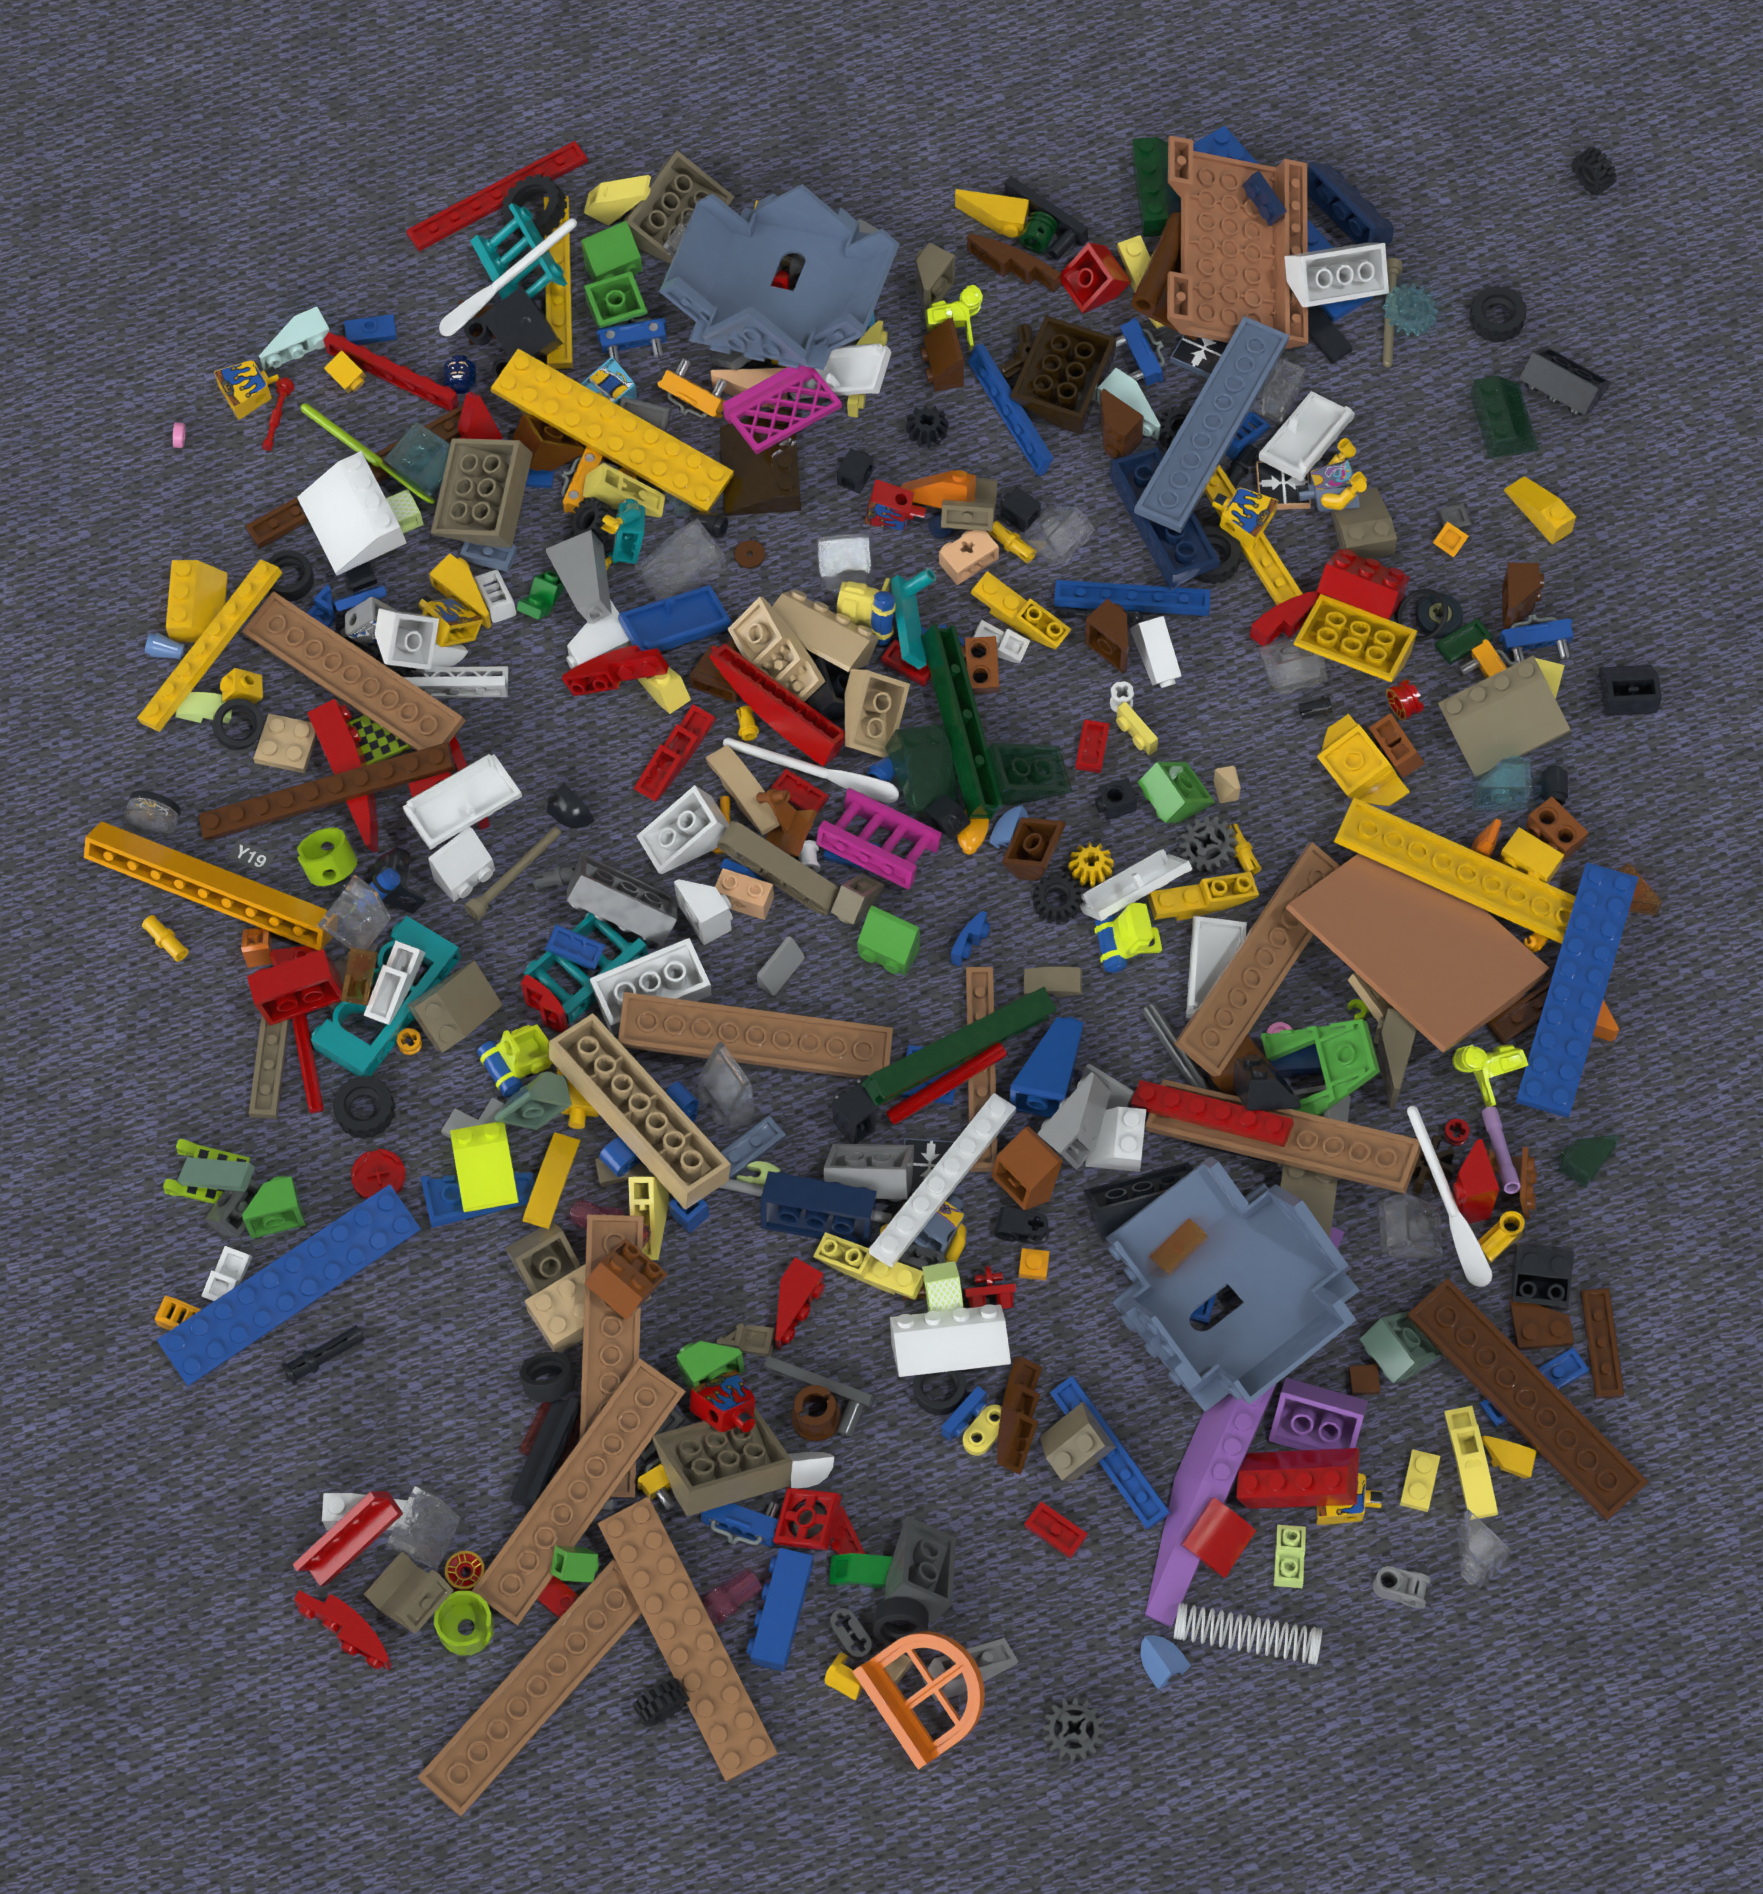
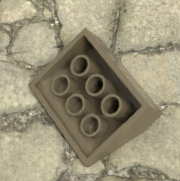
M676 150L665 161L650 182L649 187L651 191L647 199L642 200L633 210H630L622 222L626 221L638 249L671 264L697 201L713 193L728 206L734 196Z
M452 438L431 534L488 547L512 548L533 453L520 440Z
M1534 655L1438 703L1475 778H1479L1572 732Z
M756 1407L753 1417L755 1419V1426L746 1433L742 1432L738 1427L726 1432H719L705 1421L653 1435V1442L674 1496L687 1516L790 1486L793 1461Z

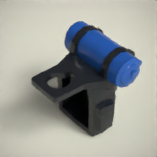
M396 847L377 859L371 871L372 882L366 888L356 893L353 905L357 911L362 914H369L377 909L380 903L393 905L413 914L426 902L425 896L406 886L410 863L409 852ZM400 896L414 898L416 902L414 904H405L401 901Z

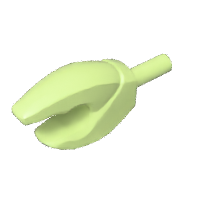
M755 1161L746 1167L749 1170L760 1172V1176L754 1178L752 1176L738 1175L736 1180L764 1186L768 1171L781 1172V1170L771 1163Z

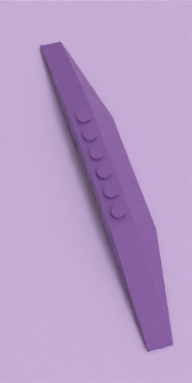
M1331 1227L1330 1240L1338 1249L1345 1232ZM1278 1382L1250 1405L1242 1399L1237 1401L1230 1393L1203 1413L1174 1479L1168 1507L1171 1514L1165 1520L1145 1613L1146 1617L1172 1628L1178 1613L1179 1603H1183L1201 1562V1559L1180 1544L1211 1497H1215L1226 1505L1237 1480L1238 1470L1245 1460Z

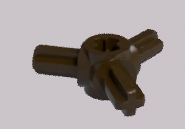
M1028 324L1017 327L1019 345L1016 348L1017 352L1013 355L1012 360L998 368L1005 379H1009L1021 372L1034 343L1032 328Z

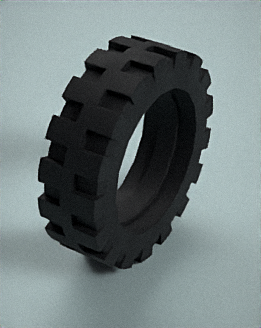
M536 174L535 177L527 176L525 180L517 181L515 183L516 186L514 188L511 187L507 192V197H504L502 201L504 205L501 207L502 221L507 225L514 218L509 208L511 203L522 207L534 195L546 193L549 194L547 207L539 217L533 220V223L541 237L544 235L548 236L552 233L551 230L557 229L561 224L559 222L561 218L564 219L566 213L564 210L567 208L566 195L548 176L543 177L541 174ZM520 226L513 232L519 239L525 236Z

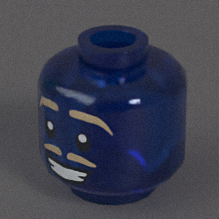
M455 355L452 357V360L444 364V386L452 388L457 394H466L475 387L476 365L474 362L467 360V356Z

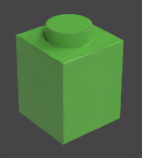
M555 1545L550 1574L562 1581L594 1582V1576L599 1567L598 1554L586 1547Z

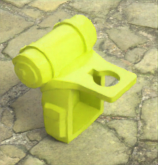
M970 285L962 291L958 301L946 304L943 300L930 304V308L925 310L927 332H931L946 319L953 317L956 328L965 327L968 348L973 350L974 344L970 317L976 315L981 308L983 295L980 289L975 285Z
M1472 1044L1458 1048L1452 1057V1064L1455 1069L1464 1073H1474L1486 1107L1496 1105L1489 1078L1528 1066L1523 1050L1521 1048H1514L1512 1044L1497 1046L1493 1048V1052L1487 1053L1479 1047H1474Z

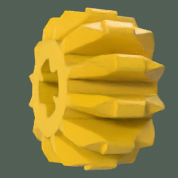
M1090 841L1087 843V848L1079 845L1077 852L1071 853V861L1068 864V869L1072 871L1073 880L1080 879L1081 886L1085 885L1086 882H1090V886L1094 888L1096 881L1101 884L1105 881V878H1110L1112 876L1111 868L1114 867V860L1110 858V851H1102L1101 843L1096 848L1092 847Z

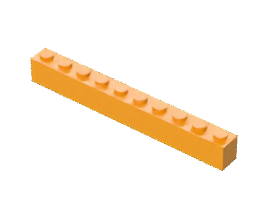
M101 821L85 837V859L316 950H322L335 935L337 913Z

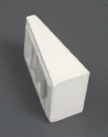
M497 569L474 577L493 623L516 615L514 601ZM497 580V583H495V584H492V585H489V586H486V587L483 586V585H485V584H488V583H491V582Z

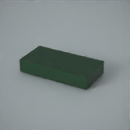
M1476 618L1437 641L1435 648L1447 663L1452 665L1472 653L1471 650L1481 645L1483 640L1486 639L1491 642L1493 636L1482 622Z

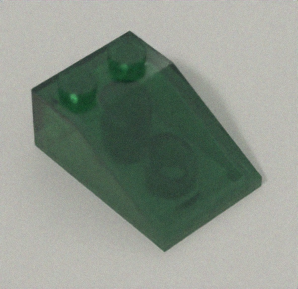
M943 725L896 729L885 748L911 813L924 812L943 793L959 804L951 745Z
M992 743L988 747L1003 805H1018L1072 792L1060 746Z

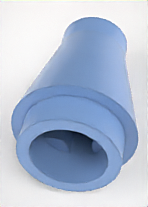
M158 632L156 634H149L145 646V653L150 654V657L175 658L181 660L185 650V645Z

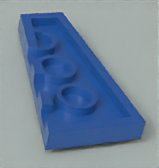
M533 1172L514 1173L519 1203L464 1212L459 1182L455 1175H446L441 1179H430V1176H420L432 1228L528 1204L535 1185Z

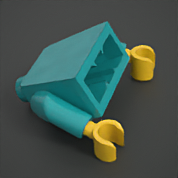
M626 499L619 504L616 519L610 515H605L602 520L605 524L601 529L614 534L612 551L607 554V559H605L606 570H608L611 563L613 565L617 562L637 564L644 536L645 507L638 505V502L634 499Z

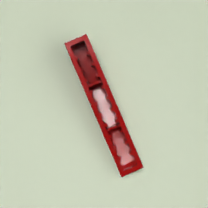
M723 644L710 654L709 658L739 696L768 725L793 746L803 751L823 767L837 757L845 741V731L728 645Z
M333 699L307 712L334 775L367 765L359 741L362 740L361 735L355 726H351L349 719L352 718V715L345 704L341 705L336 699ZM374 793L346 801L365 846L373 853L378 852V819Z

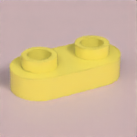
M987 1406L964 1432L963 1446L969 1454L975 1456L982 1455L996 1442L1000 1419L993 1422L990 1420V1416L996 1414L1001 1417L1002 1406ZM979 1435L982 1440L976 1443L972 1441V1437Z

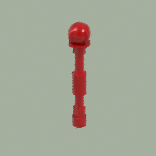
M288 377L278 379L276 382V392L279 394L276 408L273 409L268 435L262 445V449L267 451L272 450L274 433L276 428L279 427L285 397L290 396L295 388L292 380Z

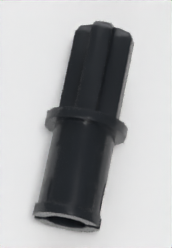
M1252 444L1244 447L1237 460L1231 462V468L1226 474L1235 489L1243 476L1249 473V466L1258 454V449Z

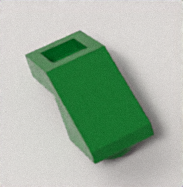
M546 571L535 576L529 596L518 601L516 610L538 620L549 615L565 588L559 575L552 571Z
M857 1553L831 1556L829 1584L834 1586L860 1584L870 1588L886 1587V1578L893 1557Z

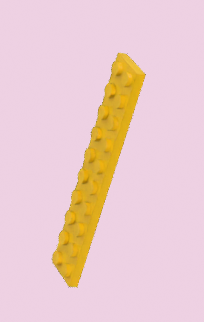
M517 349L491 387V392L701 512L709 513L734 475V471L520 349Z
M1353 798L1334 843L1562 944L1576 896Z

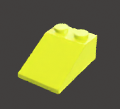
M493 1122L450 1130L463 1211L470 1212L519 1203L505 1123Z

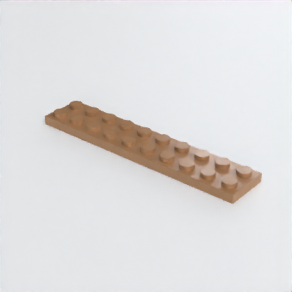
M274 591L242 630L245 636L416 751L446 742L449 743L466 722L461 715Z
M1313 842L1305 847L1174 1043L1211 1076L1221 1075L1313 935L1304 924L1286 909L1290 902L1340 867L1339 864Z
M624 992L618 1041L625 1048L860 1079L864 1075L869 1076L875 1071L877 1072L890 1065L893 1028Z
M1164 1079L1161 1085L1244 1106L1237 1096ZM1292 1109L1261 1110L1293 1119L1294 1125L1285 1147L1153 1113L1149 1114L1145 1124L1147 1132L1401 1193H1406L1422 1149L1418 1139Z
M587 1214L585 1281L600 1261L625 1238L642 1251L644 1216ZM586 1285L580 1440L639 1360L641 1307L626 1320ZM636 1462L610 1498L635 1499Z
M639 1358L471 1592L479 1594L489 1606L518 1626L554 1576L550 1572L555 1545L576 1546L686 1391Z
M648 1496L599 1522L598 1525L674 1678L679 1680L690 1698L687 1705L725 1781L729 1782L779 1755L650 1497Z
M612 1560L594 1582L588 1586L417 1777L459 1817L465 1814L642 1615L615 1560Z

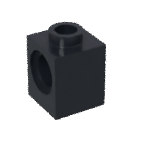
M850 448L837 470V485L860 494L874 471L873 457H870L864 451H856Z
M1018 487L1011 493H1006L1000 502L1001 517L1024 533L1041 516V503Z
M1129 778L1098 787V797L1095 798V804L1098 812H1103L1106 821L1136 812L1137 799ZM1118 798L1120 801L1111 802L1109 799Z
M944 793L924 810L935 828L951 840L971 823L961 806Z

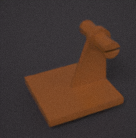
M769 789L767 792L757 793V802L760 804L768 803L780 826L768 832L765 840L790 856L798 857L813 826L817 811L814 809L800 811L794 809L787 802L790 799V793L787 790Z
M1522 1147V1157H1510L1521 1183L1520 1201L1524 1219H1530V1210H1535L1536 1194L1534 1193L1533 1184H1537V1168L1535 1167V1157H1530L1528 1147ZM1486 1149L1494 1174H1499L1500 1169L1494 1152L1489 1149L1488 1153V1149Z

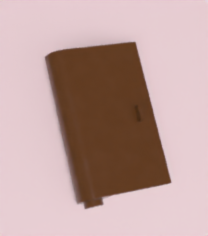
M1174 212L1169 216L1132 299V306L1136 311L1175 331L1177 329L1167 319L1168 272L1181 273V212ZM1185 335L1193 340L1197 339V337Z

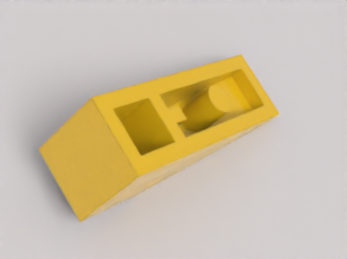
M960 189L955 190L956 208L998 234L1010 238L1021 236L1028 218V199Z
M1524 476L1504 489V492L1552 545L1573 531L1576 519L1574 513L1560 498Z
M449 553L429 573L432 587L445 597L454 599L483 619L481 624L489 629L492 626L489 612L471 574L468 563L460 557L457 559Z

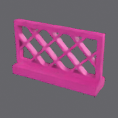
M799 365L798 369L787 367L723 402L724 418L729 424L733 423L756 454L842 408V402L815 368ZM814 379L818 385L817 389L814 390L803 388V384ZM787 392L797 393L795 402L782 400V395ZM801 394L815 396L813 405L800 403ZM818 397L828 398L832 404L826 407L818 406ZM765 404L776 405L774 413L763 412L760 409ZM779 407L793 408L792 415L778 414ZM797 409L811 411L810 416L806 418L795 417ZM745 415L754 417L752 425L743 424L739 419ZM758 417L771 419L770 428L756 426ZM776 420L789 422V427L784 430L774 429ZM754 432L768 434L767 439L759 444L753 438Z

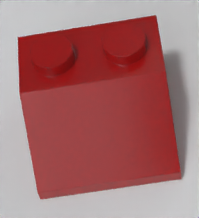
M1090 242L1061 272V283L1081 313L1089 312L1116 299L1131 283L1108 247Z

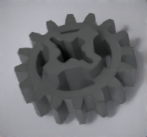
M1205 816L1202 823L1195 819L1196 826L1187 825L1186 828L1189 833L1181 834V838L1185 841V843L1179 844L1180 849L1184 851L1181 854L1183 859L1188 860L1192 868L1196 866L1199 873H1202L1207 868L1209 874H1213L1214 867L1222 871V864L1224 862L1229 865L1231 864L1228 857L1230 855H1237L1235 849L1232 848L1238 845L1236 838H1233L1236 836L1233 828L1229 829L1230 825L1227 821L1221 824V820L1217 816L1213 822L1208 816ZM1220 832L1225 836V843L1220 840ZM1192 847L1197 849V857L1193 854Z
M1074 1698L1072 1705H1068L1064 1699L1062 1700V1708L1059 1709L1055 1705L1052 1706L1053 1716L1050 1714L1045 1715V1721L1050 1725H1043L1042 1732L1049 1734L1044 1737V1744L1052 1743L1049 1752L1051 1754L1057 1751L1060 1752V1761L1065 1756H1069L1071 1764H1074L1075 1757H1080L1082 1762H1086L1087 1753L1093 1757L1096 1756L1094 1746L1101 1748L1103 1746V1741L1098 1737H1103L1106 1734L1105 1729L1099 1728L1104 1724V1718L1096 1719L1098 1708L1090 1711L1088 1709V1701H1085L1080 1706L1078 1705L1077 1698ZM1069 1713H1078V1714H1081V1715H1080V1716H1072V1715H1070ZM1058 1722L1062 1732L1056 1738L1054 1728ZM1092 1724L1094 1734L1090 1740L1086 1730ZM1071 1726L1073 1729L1080 1727L1079 1735L1076 1733L1069 1734V1727ZM1068 1745L1078 1746L1079 1748H1078V1749H1071V1748H1067V1746H1068Z

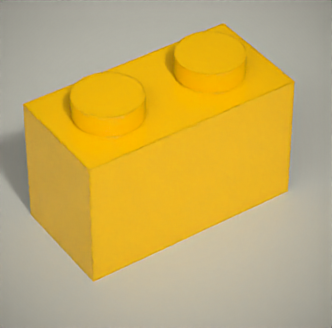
M1519 827L1502 849L1499 862L1548 884L1561 867L1564 854Z

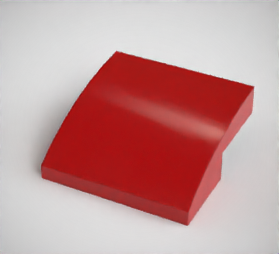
M526 974L521 981L526 1005L540 1011L543 1025L563 1033L568 1029V1024L562 1005L550 990Z
M1211 1497L1180 1545L1201 1559V1562L1223 1578H1226L1256 1530L1218 1499Z

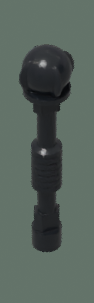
M1060 607L1059 617L1075 618L1076 616L1085 617L1086 619L1095 610L1087 609L1086 611L1075 610V608ZM1126 611L1127 626L1129 624L1133 627L1143 622V616L1140 612L1132 611L1129 613V611Z

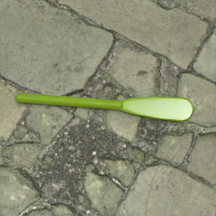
M307 403L301 405L300 409L305 415L355 452L361 451L364 458L371 464L384 469L423 500L431 504L435 503L433 498L385 465L378 455Z

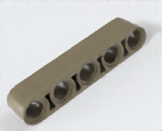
M732 821L718 841V848L725 854L811 910L821 915H827L835 903L840 890L836 885L744 825Z

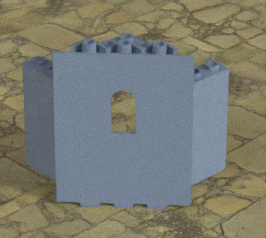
M803 184L780 196H776L773 193L758 201L755 210L745 208L742 210L741 215L733 211L719 197L712 193L697 201L659 292L696 322L688 340L690 342L711 346L710 350L730 354L731 350L745 353V358L763 362L765 358L778 360V365L798 369L799 365L824 370L831 351L864 336L900 244L883 229L872 234L859 232V222L841 207L833 211ZM790 253H798L805 258V264L794 291L771 286L781 260Z
M1211 1156L1106 1237L1111 1245L1108 1248L1109 1252L1116 1261H1123L1126 1265L1123 1271L1133 1282L1131 1286L1111 1301L1123 1315L1120 1319L1130 1331L1135 1329L1146 1342L1144 1347L1154 1359L1158 1356L1169 1369L1168 1375L1177 1387L1182 1385L1204 1412L1230 1393L1237 1401L1242 1399L1250 1405L1356 1321L1345 1305V1302L1360 1290L1345 1272V1268L1349 1265L1303 1200L1276 1184L1269 1189L1263 1182L1246 1196H1243L1219 1161ZM1227 1285L1244 1302L1207 1331H1197L1190 1325L1191 1314Z

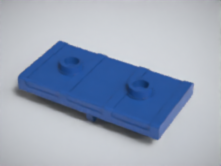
M711 585L619 613L618 621L632 645H638L641 651L658 648L661 652L672 649L676 646L728 631V628L733 624Z

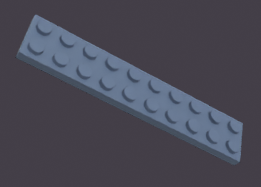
M1243 317L1136 504L1135 514L1179 533L1182 532L1288 344L1290 335L1248 317Z

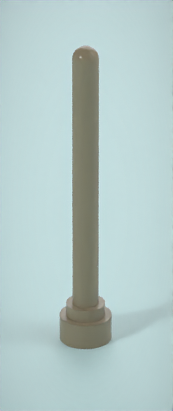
M1397 258L1386 259L1389 293L1386 294L1382 362L1386 368L1391 367L1393 363L1396 283L1399 275L1402 274V261Z
M553 827L481 897L471 898L464 905L467 913L479 921L487 913L488 904L561 835V829Z

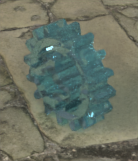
M1403 283L1400 289L1395 286L1392 292H1389L1383 306V309L1387 310L1384 317L1391 318L1390 326L1395 324L1398 326L1397 332L1404 329L1407 336L1410 335L1411 331H1414L1415 335L1419 336L1421 331L1426 333L1436 321L1435 317L1439 310L1434 308L1437 305V301L1430 300L1432 293H1423L1425 289L1423 286L1417 290L1414 283H1412L1410 288Z

